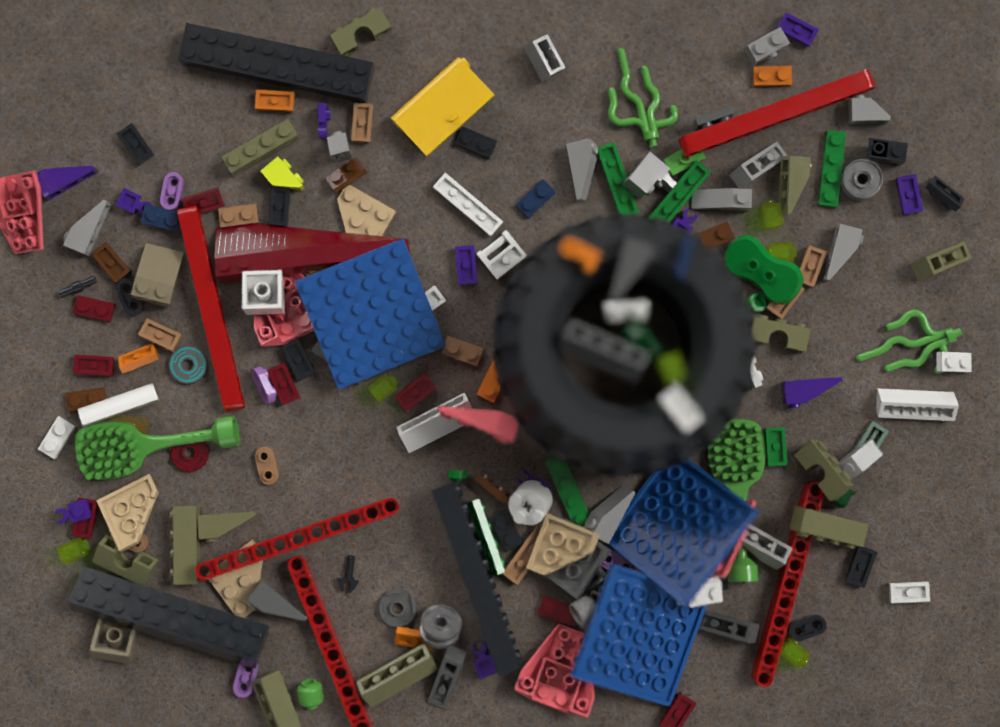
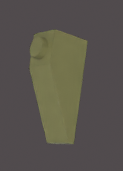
M781 156L778 214L792 213L810 177L812 169L811 157Z
M963 241L913 262L911 266L917 280L920 281L972 258Z
M258 511L199 515L197 516L199 539H205V542H215L216 538L224 536L259 515Z

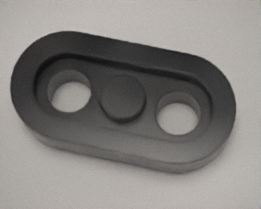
M122 279L116 286L122 306L127 314L138 316L144 310V303L131 297L134 282L130 279ZM126 286H130L129 292L124 291ZM133 303H137L138 305L136 310L132 309Z
M811 615L792 622L788 627V635L795 641H803L822 634L826 630L827 624L820 615ZM814 621H818L819 623L818 627L816 628L812 626V623ZM797 627L801 630L799 634L794 633Z

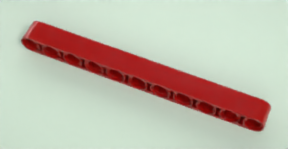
M869 69L863 70L680 137L678 142L684 157L687 158L850 99L853 96L866 93L876 88Z
M195 205L178 209V218L223 408L226 413L245 408V402L199 208Z
M808 481L803 485L798 507L805 508L807 504H810L812 510L820 512L824 492L818 486L820 482ZM813 485L817 488V492L814 495L810 492ZM791 529L787 545L792 547L786 564L780 568L751 672L752 680L761 687H768L773 682L812 541V534L804 537L796 535V530ZM800 541L802 544L801 548L796 551L795 544ZM795 559L796 567L791 569L790 562ZM790 578L791 585L786 588L784 583ZM785 597L786 603L781 607L779 601ZM777 616H780L781 622L778 625H775L774 619ZM775 635V636H776L775 642L772 643V644H770V643H769V638H770V636ZM770 654V661L764 663V656ZM764 672L766 675L765 679L759 681V675Z
M387 498L198 564L195 574L199 579L207 580L394 515L399 509V503L394 498ZM386 502H395L396 509L393 512L386 511ZM374 507L377 509L378 514L375 518L367 516L368 508ZM350 514H357L359 516L358 524L352 525L349 523L348 517ZM338 520L341 528L338 531L331 530V521ZM316 526L322 529V535L318 538L314 537L311 532L313 527ZM301 533L304 540L301 544H296L293 541L294 534ZM281 539L284 541L285 548L283 550L275 548L276 540ZM258 546L266 548V555L264 557L257 555L256 549ZM239 553L247 554L248 559L246 563L238 561ZM221 559H226L229 562V567L226 570L221 569L219 566ZM203 565L210 568L208 576H203L200 572Z
M296 555L288 561V569L352 727H358V724L363 722L368 727H373L308 562L304 556ZM295 559L301 560V569L294 568L293 561ZM302 577L309 579L310 584L308 587H303L300 584ZM309 595L316 597V605L308 603L307 598ZM315 614H322L324 622L317 623L314 618ZM322 632H329L331 640H323ZM336 650L339 657L337 659L330 658L329 651ZM343 668L346 671V676L339 677L336 674V669ZM350 686L353 689V694L346 695L343 688ZM357 704L361 711L353 713L350 708L351 705Z

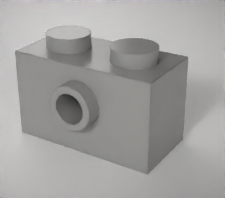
M781 27L748 44L744 52L754 67L765 60H773L790 43Z
M548 34L532 41L524 49L541 82L557 76L566 68Z

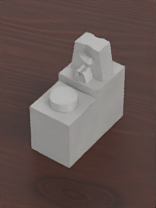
M649 152L622 185L641 199L644 195L649 196L655 189V186L662 187L669 192L676 185V182L670 177L668 172L670 168Z

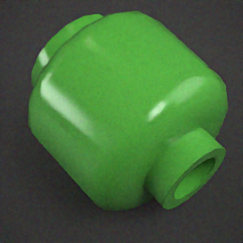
M315 679L303 680L297 688L299 704L309 710L316 709L324 700L322 685Z

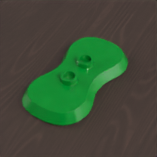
M740 235L728 246L724 255V259H726L724 263L732 275L735 274L737 278L754 283L770 302L784 305L790 303L798 295L804 278L797 265L772 256L757 238L750 235Z

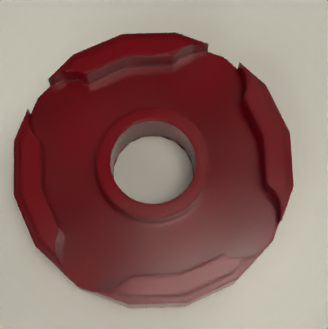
M207 442L171 447L172 462L178 469L186 472H194L201 469L209 459ZM188 447H192L195 450V455L192 458L185 456V450Z

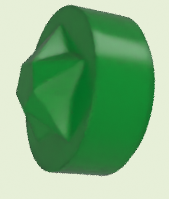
M754 293L747 298L746 304L750 305L753 313H759L765 309L766 300L763 295Z
M450 470L448 471V478L454 482H461L463 478H467V471Z

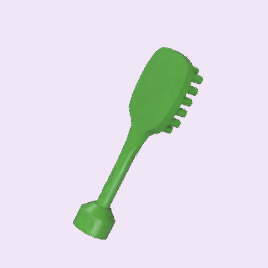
M235 416L218 418L212 428L208 430L165 436L142 434L135 425L129 422L105 421L83 427L77 432L75 436V452L80 470L87 480H108L127 476L137 471L143 465L145 457L158 450L206 441H213L222 449L237 447L240 444V436Z
M734 419L724 428L717 440L707 447V458L712 476L745 501L750 486L759 481L764 470L766 458L765 439L760 425L756 422ZM740 545L736 558H734L727 573V582L758 581V565L750 558H747V549Z

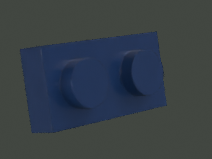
M542 179L515 206L529 219L556 192Z
M145 204L141 219L142 224L179 232L178 212Z
M686 236L683 241H679L677 252L680 253L679 261L675 260L672 273H676L674 279L681 281L685 279L695 237Z

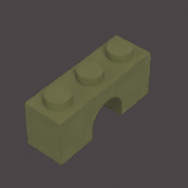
M380 7L377 9L372 8L363 17H356L347 26H341L333 30L330 37L341 56L348 57L359 50L355 39L358 33L362 31L370 32L375 40L392 32L391 26Z
M764 315L754 317L753 337L756 338V343L766 345L769 342L770 335L773 332H779L785 338L784 349L801 353L806 352L811 329L805 328V324L794 323V325L787 324L786 320L782 319L771 321Z
M810 440L795 454V457L806 470H814L821 465L825 470V478L818 486L829 500H838L854 486L850 481L851 477L846 471H842L838 460L827 452L828 448L822 441Z
M106 535L98 544L92 562L134 583L146 586L154 574L158 559L141 551L135 560H130L124 556L123 552L118 550L113 537Z

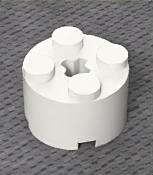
M528 480L523 482L509 499V510L514 521L525 525H535L541 522L552 505V494L547 487L545 488L538 481Z

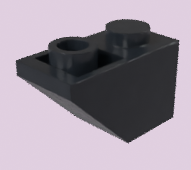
M869 138L867 158L882 164L901 166L906 162L908 143Z

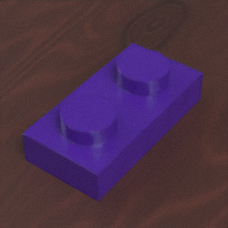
M785 12L777 27H781L785 36L808 48L819 31L818 28Z
M916 174L895 178L902 215L922 212L923 207Z
M474 245L455 247L458 285L478 284Z

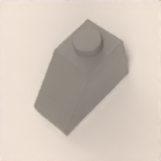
M856 95L848 101V125L887 124L891 120V116L872 98Z
M337 131L331 133L330 137H327L330 156L334 163L353 158L346 133Z
M870 439L841 458L839 467L842 471H846L852 479L878 460L883 453L875 442Z

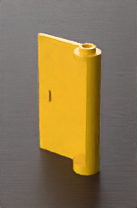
M457 57L390 117L398 129L404 132L426 156L430 155L495 96L469 68L470 64L465 58L460 59Z

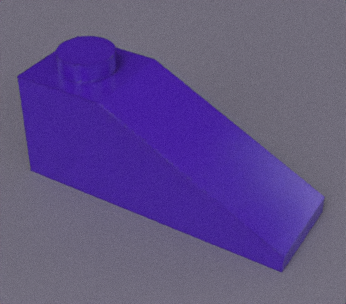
M94 166L42 169L37 175L44 198L51 200L99 171Z
M842 377L781 382L783 405H789V408H799L800 404L810 401L843 381Z

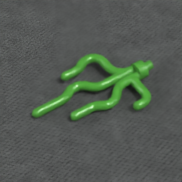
M619 48L617 53L623 74L621 91L627 99L635 103L639 118L618 119L616 117L618 103L614 88L608 89L610 99L608 117L618 127L639 126L643 132L644 141L649 142L650 148L657 147L656 140L659 139L657 128L670 126L677 121V107L675 105L670 106V118L655 121L654 112L659 106L660 94L651 82L648 67L642 66L641 73L644 85L653 97L646 117L642 100L628 88L630 81L625 50Z
M916 309L909 310L900 319L888 323L885 326L886 330L897 329L905 325L910 318L917 317L922 329L928 336L917 340L893 336L887 339L882 346L857 355L856 360L862 362L881 355L897 343L910 348L928 344L918 359H901L885 365L884 370L890 372L901 367H919L926 362L932 350L939 348L940 352H948L946 345L956 342V337L961 336L962 332L960 328L953 330L951 327L941 331H934L931 329L923 312ZM935 367L934 372H935L936 374H941V373H943V372H938V371H937V367Z

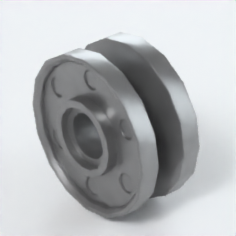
M858 159L850 163L843 170L840 185L847 197L854 201H864L870 199L880 190L883 184V174L875 162L869 159ZM857 177H864L865 184H860Z
M442 604L433 605L427 608L422 615L419 628L420 636L431 647L439 649L448 648L454 645L459 638L462 625L461 617L450 606Z

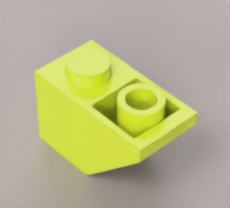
M277 156L261 170L273 187L290 188L291 190L299 191L304 189L302 185L303 179L297 173L293 175L289 170L292 166L285 158L281 160Z

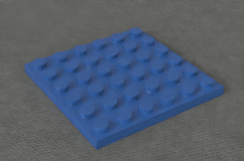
M404 238L295 281L338 389L446 346Z
M688 460L682 465H676L650 475L630 502L609 545L683 606L688 608L758 515L759 511L691 460Z
M611 563L570 676L670 707L707 604L688 608L677 605V600L647 575Z

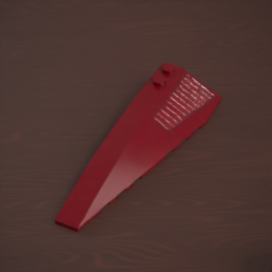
M256 223L216 228L214 258L216 278L222 284L242 281V271L282 270V275L320 271L402 238ZM404 239L405 244H406L407 249H408L409 254H410L409 240H408V239Z

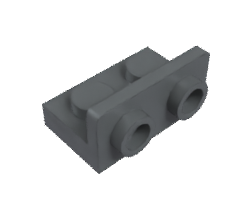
M730 106L695 118L693 122L695 131L731 119L734 115V110Z

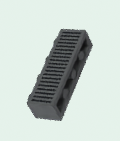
M571 320L559 349L634 382H637L649 354Z

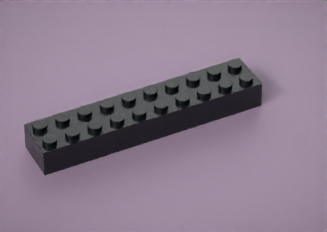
M186 23L178 60L184 66L367 104L375 69L373 62L190 23Z
M453 482L432 490L433 496L498 676L500 677L521 669L523 658L520 649H515L514 644H517L513 630H508L507 626L510 625L506 612L502 613L501 611L503 603L500 594H495L496 583L493 575H488L487 570H490L487 558H482L480 553L483 551L480 539H475L474 533L477 531L474 522H469L467 515L470 514L467 503H462L461 496H463L460 484L456 485Z
M83 567L68 600L70 610L255 669L269 634V625L87 567Z

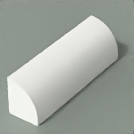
M151 383L79 408L78 413L82 425L86 427L156 403L159 399L154 385Z
M877 389L876 410L880 418L955 421L959 405L954 392Z
M465 393L439 405L472 408ZM435 407L396 428L407 451L411 453L463 425L457 423L458 419L454 417L449 420L440 416V411Z

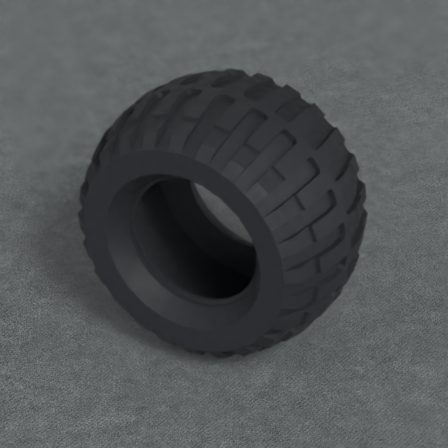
M636 213L619 214L613 217L595 216L586 219L585 222L580 224L568 225L544 243H539L522 265L516 268L509 281L508 287L500 299L493 331L494 369L504 401L522 430L533 438L547 453L578 469L609 476L650 475L676 465H682L696 456L701 450L711 446L722 434L724 428L731 421H734L742 406L741 401L747 390H750L753 377V360L757 356L756 338L753 337L754 316L750 305L746 304L743 295L744 287L737 276L730 273L724 263L726 259L714 248L711 250L700 241V236L687 229L680 230L671 225L669 220L656 217L652 219L639 217ZM686 236L695 237L685 279L683 281L674 279L676 273H672L675 260L679 261L680 253L677 252L679 241H683ZM627 237L650 243L651 248L654 249L651 261L647 260L646 266L627 288L641 291L654 298L668 311L676 324L680 337L681 356L678 370L671 384L658 398L641 407L621 408L602 403L589 396L578 386L568 371L563 353L559 349L562 344L565 319L570 311L589 295L613 288L624 240ZM566 239H575L601 253L591 274L583 270L585 264L575 259L565 258L562 255L561 246ZM676 385L703 418L687 432L683 430L659 399Z

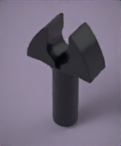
M349 555L347 558L345 576L343 578L338 577V584L342 592L344 591V584L348 579L351 583L350 593L359 583V580H355L353 577L355 556Z

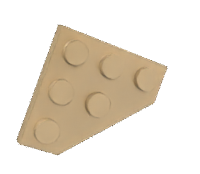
M351 185L344 188L337 199L346 233L383 236L396 214V211Z
M150 474L96 500L120 552L139 544L159 491Z
M547 513L526 568L542 575H548L593 553L600 534Z
M251 540L240 549L254 545L256 543L254 542V540ZM257 547V555L264 557L263 552ZM239 553L238 561L246 563L248 559L247 554ZM224 560L219 564L220 568L226 570L229 567V562ZM263 560L209 579L234 615L245 618L254 611L247 605L249 603L247 597L261 580Z

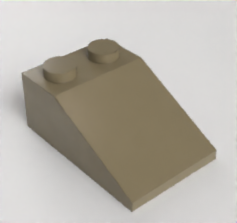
M146 243L133 284L132 299L170 308L184 252Z
M98 619L90 647L92 658L131 664L138 631Z

